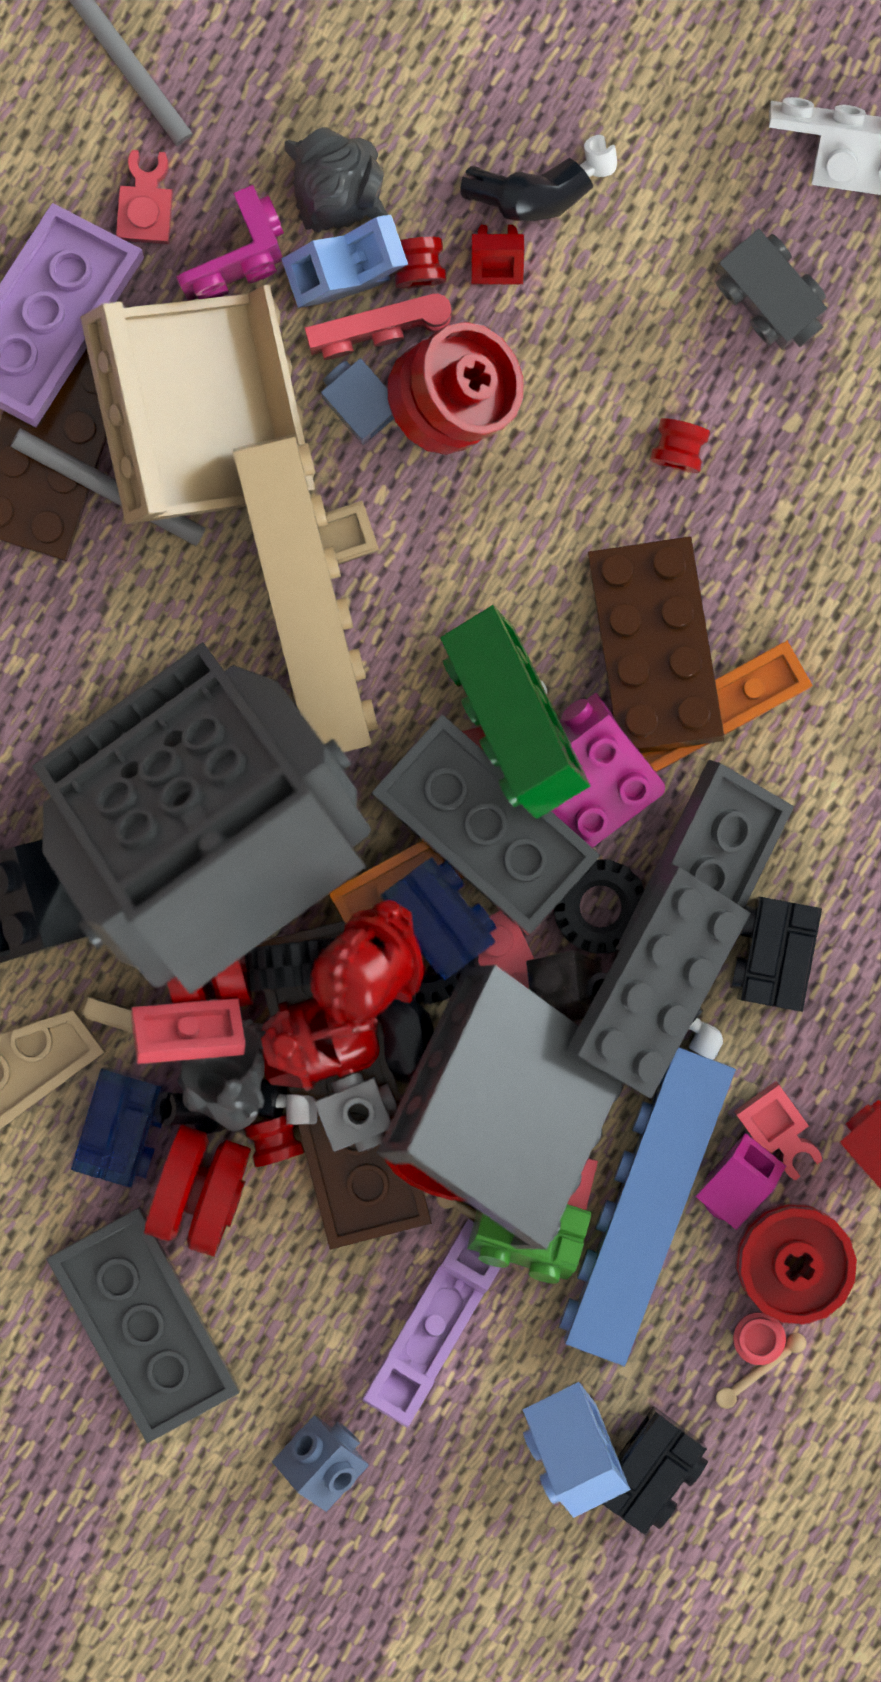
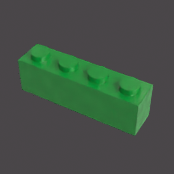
M491 605L441 636L440 639L449 656L443 660V665L453 682L458 687L463 686L467 696L461 699L462 706L471 721L477 727L481 725L486 735L480 739V744L491 763L495 767L500 765L505 777L499 780V785L511 805L515 808L522 805L538 819L591 787L514 626L494 605Z

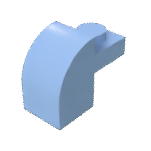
M392 215L375 217L343 236L313 240L281 258L298 308L336 301L374 288L389 281L390 274L408 265Z

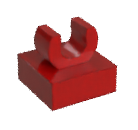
M481 224L478 228V234H472L471 284L523 285L524 234H518L514 224H508L507 234H488L487 224Z

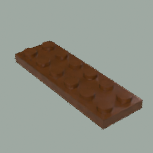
M343 921L269 939L256 947L337 938L344 932L345 924ZM311 984L264 990L270 1017L280 1010L279 1003L288 1001L290 1005L314 998ZM379 1022L377 1026L379 1032L376 1033L380 1046L378 1058L369 1068L358 1072H361L363 1080L375 1077L378 1087L388 1083L398 1107L401 1099L395 1077L388 1069L385 1060L384 1033ZM338 1075L320 1080L315 1084L314 1089L306 1091L304 1088L289 1087L290 1095H309L317 1100L334 1093L331 1083L341 1078H338ZM355 1103L349 1108L350 1115L355 1120L361 1121L369 1116L368 1108L362 1103ZM318 1111L316 1124H298L330 1250L432 1224L424 1191L409 1185L393 1173L386 1163V1159L377 1153L380 1145L358 1152L355 1144L334 1152Z

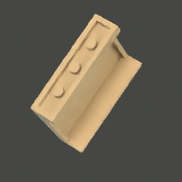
M263 285L248 294L123 308L122 301L103 303L80 317L126 525L247 507L233 449L295 434L298 445L305 444L302 432L303 415L300 406L296 403L291 382L292 365L288 354L284 350L279 327L281 320L278 305L273 300L270 285ZM314 474L306 476L309 492L315 490Z

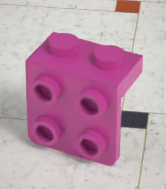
M253 185L233 193L253 243L178 275L177 280L187 300L223 297L229 293L228 284L245 277L248 283H255L277 272L275 264L282 262L281 258L283 256L276 237L283 235L284 232L269 195L259 199Z
M594 693L587 700L580 699L566 708L559 720L591 787L551 810L592 848L661 797L665 792V784L619 727L610 709L597 693Z

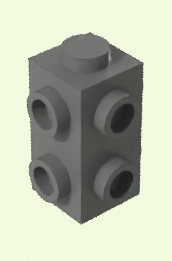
M758 228L718 263L715 272L720 278L716 281V285L733 305L736 306L742 302L754 316L750 324L766 344L771 345L773 342H776L783 350L794 341L799 347H802L824 327L818 320L827 310V307L822 302L826 295L810 275L805 274L800 277L788 263L792 258L791 253L777 236L771 234L766 237Z

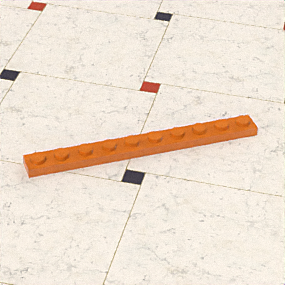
M788 640L715 680L724 735L813 686ZM708 744L641 754L657 773ZM420 841L345 882L328 895L346 926L349 919L357 911L371 909L373 905L381 901L392 900L400 906L410 909L461 881L464 877L426 843Z

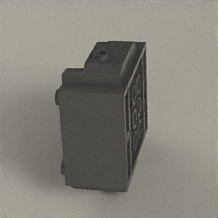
M203 642L32 766L51 796L43 802V854L84 918L78 924L87 938L97 949L105 944L121 963L136 967L153 987H161L176 977L190 994L366 866L353 847L368 837L371 827L356 808L357 789L343 771L352 764L332 738L323 744L278 681L234 665L224 671Z

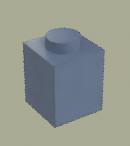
M361 358L352 366L346 360L343 361L323 379L327 387L321 391L322 399L363 446L394 420L388 403V389Z

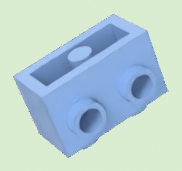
M580 1382L523 1409L530 1428L523 1432V1436L535 1460L542 1459L546 1473L540 1475V1481L552 1504L561 1502L574 1518L630 1490L598 1407Z

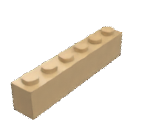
M295 434L234 448L233 454L296 706L323 744L333 738L343 752L371 746L369 731L378 730L379 728L372 700L361 701L356 681L366 679L359 648L348 650L344 630L354 627L346 597L336 599L331 579L341 577L334 546L323 548L318 529L328 526L321 495L311 497L306 476L316 474L308 443L298 445Z

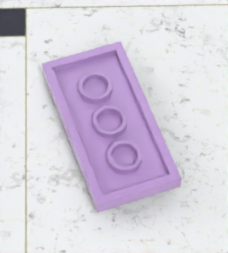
M54 203L50 205L0 283V409L37 427L87 348L80 317L103 303H112L118 300L144 259L141 248Z

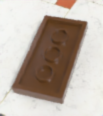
M87 348L37 427L3 411L0 420V541L67 562L90 489L10 446L16 433L21 428L97 469L107 437Z
M692 537L589 551L588 561L612 713L619 727L640 753L724 741V731Z

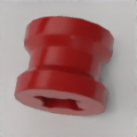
M429 236L400 240L408 265L399 269L394 275L397 288L410 289L435 286L447 281L446 270L439 263V255L443 251L442 238Z
M661 418L657 429L661 435L660 442L657 447L652 449L649 460L658 465L683 472L699 473L702 466V460L699 457L702 445L708 442L710 431L692 423Z
M286 1113L281 1114L277 1118H268L252 1123L243 1129L246 1138L252 1140L255 1148L252 1156L254 1167L273 1164L305 1153L302 1142L295 1139L293 1132L295 1124H286Z

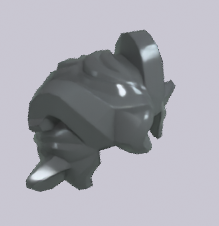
M327 127L315 130L304 138L303 141L287 140L284 142L286 153L295 162L293 184L297 199L296 206L300 210L298 217L303 221L306 230L312 229L319 233L322 229L328 230L332 227L339 229L345 226L348 228L355 222H359L365 215L371 219L389 215L379 199L384 172L383 168L376 161L379 154L372 142L362 138L348 139Z
M252 1019L242 1021L245 1037L244 1055L181 1060L182 1068L177 1079L178 1084L183 1089V1103L188 1110L206 1114L228 1130L234 1132L249 1126L256 1119L259 1112L258 1108H262L264 1104L260 1089L265 1070L263 1046L261 1043L265 1030H262V1024L253 1023Z

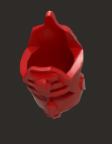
M384 900L373 905L371 909L357 911L347 922L344 932L316 958L311 972V991L319 1005L323 1009L328 1010L329 1016L336 1023L366 1022L383 1012L394 999L406 1003L412 1001V997L420 988L426 969L423 965L421 950L414 936L412 912L392 900ZM377 936L384 941L385 948H377L369 941Z
M315 997L290 1005L288 1001L279 1003L280 1010L262 1025V1030H265V1034L261 1038L265 1064L264 1074L271 1085L304 1088L306 1091L314 1089L315 1084L320 1080L338 1075V1078L369 1068L379 1055L380 1046L376 1033L379 1032L377 1028L379 1021L375 1017L362 1023L338 1024L329 1016L328 1010L323 1009L319 1005Z

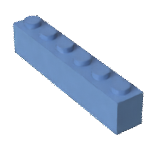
M679 1047L658 1085L652 1104L644 1101L641 1103L632 1131L640 1133L633 1153L624 1150L614 1175V1180L622 1183L615 1203L605 1200L595 1229L603 1232L596 1252L587 1249L577 1275V1279L585 1281L578 1301L571 1298L568 1299L558 1328L566 1330L564 1336L566 1345L625 1367L736 1071L735 1068Z

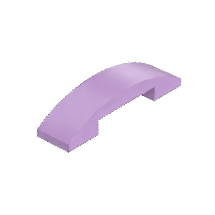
M469 1219L464 1224L412 1310L362 1399L363 1402L406 1428L410 1426L432 1388L437 1374L484 1293L488 1291L500 1270V1267L481 1262L478 1259L479 1252L467 1249L474 1224Z

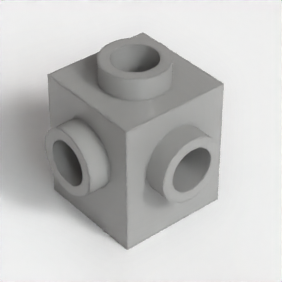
M361 1072L332 1082L331 1086L334 1093L315 1100L314 1104L333 1151L335 1152L355 1144L357 1151L362 1152L380 1145L385 1136V1131L388 1130L392 1121L390 1116L395 1115L398 1109L388 1083L378 1087L375 1077L363 1080ZM355 1103H362L368 1108L369 1116L361 1121L355 1120L350 1115L349 1108Z

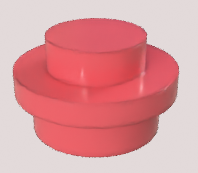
M755 1312L746 1315L738 1322L733 1334V1343L739 1356L746 1362L753 1365H767L774 1362L782 1354L786 1344V1335L783 1326L777 1319L763 1312Z

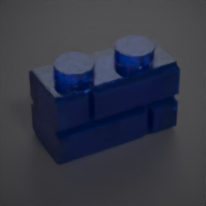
M430 857L383 892L379 898L381 901H395L412 912L414 936L421 954L444 982L496 943L490 933L497 929V927L479 903L470 908L458 891L465 884L448 861L445 860L438 866L435 860Z
M101 1068L71 1170L131 1188L135 1185L137 1177L147 1179L155 1149L146 1145L152 1126L162 1128L163 1124L157 1121L155 1116V1102L157 1097L163 1092L165 1084L112 1068Z

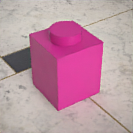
M745 1133L710 1171L696 1198L704 1203L706 1209L714 1217L725 1220L737 1230L772 1193L786 1165Z

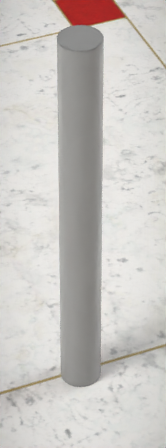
M69 0L174 144L179 146L193 135L191 130L95 0Z
M21 428L18 430L10 447L122 506L116 479ZM184 516L150 521L194 546H197L205 532V527Z

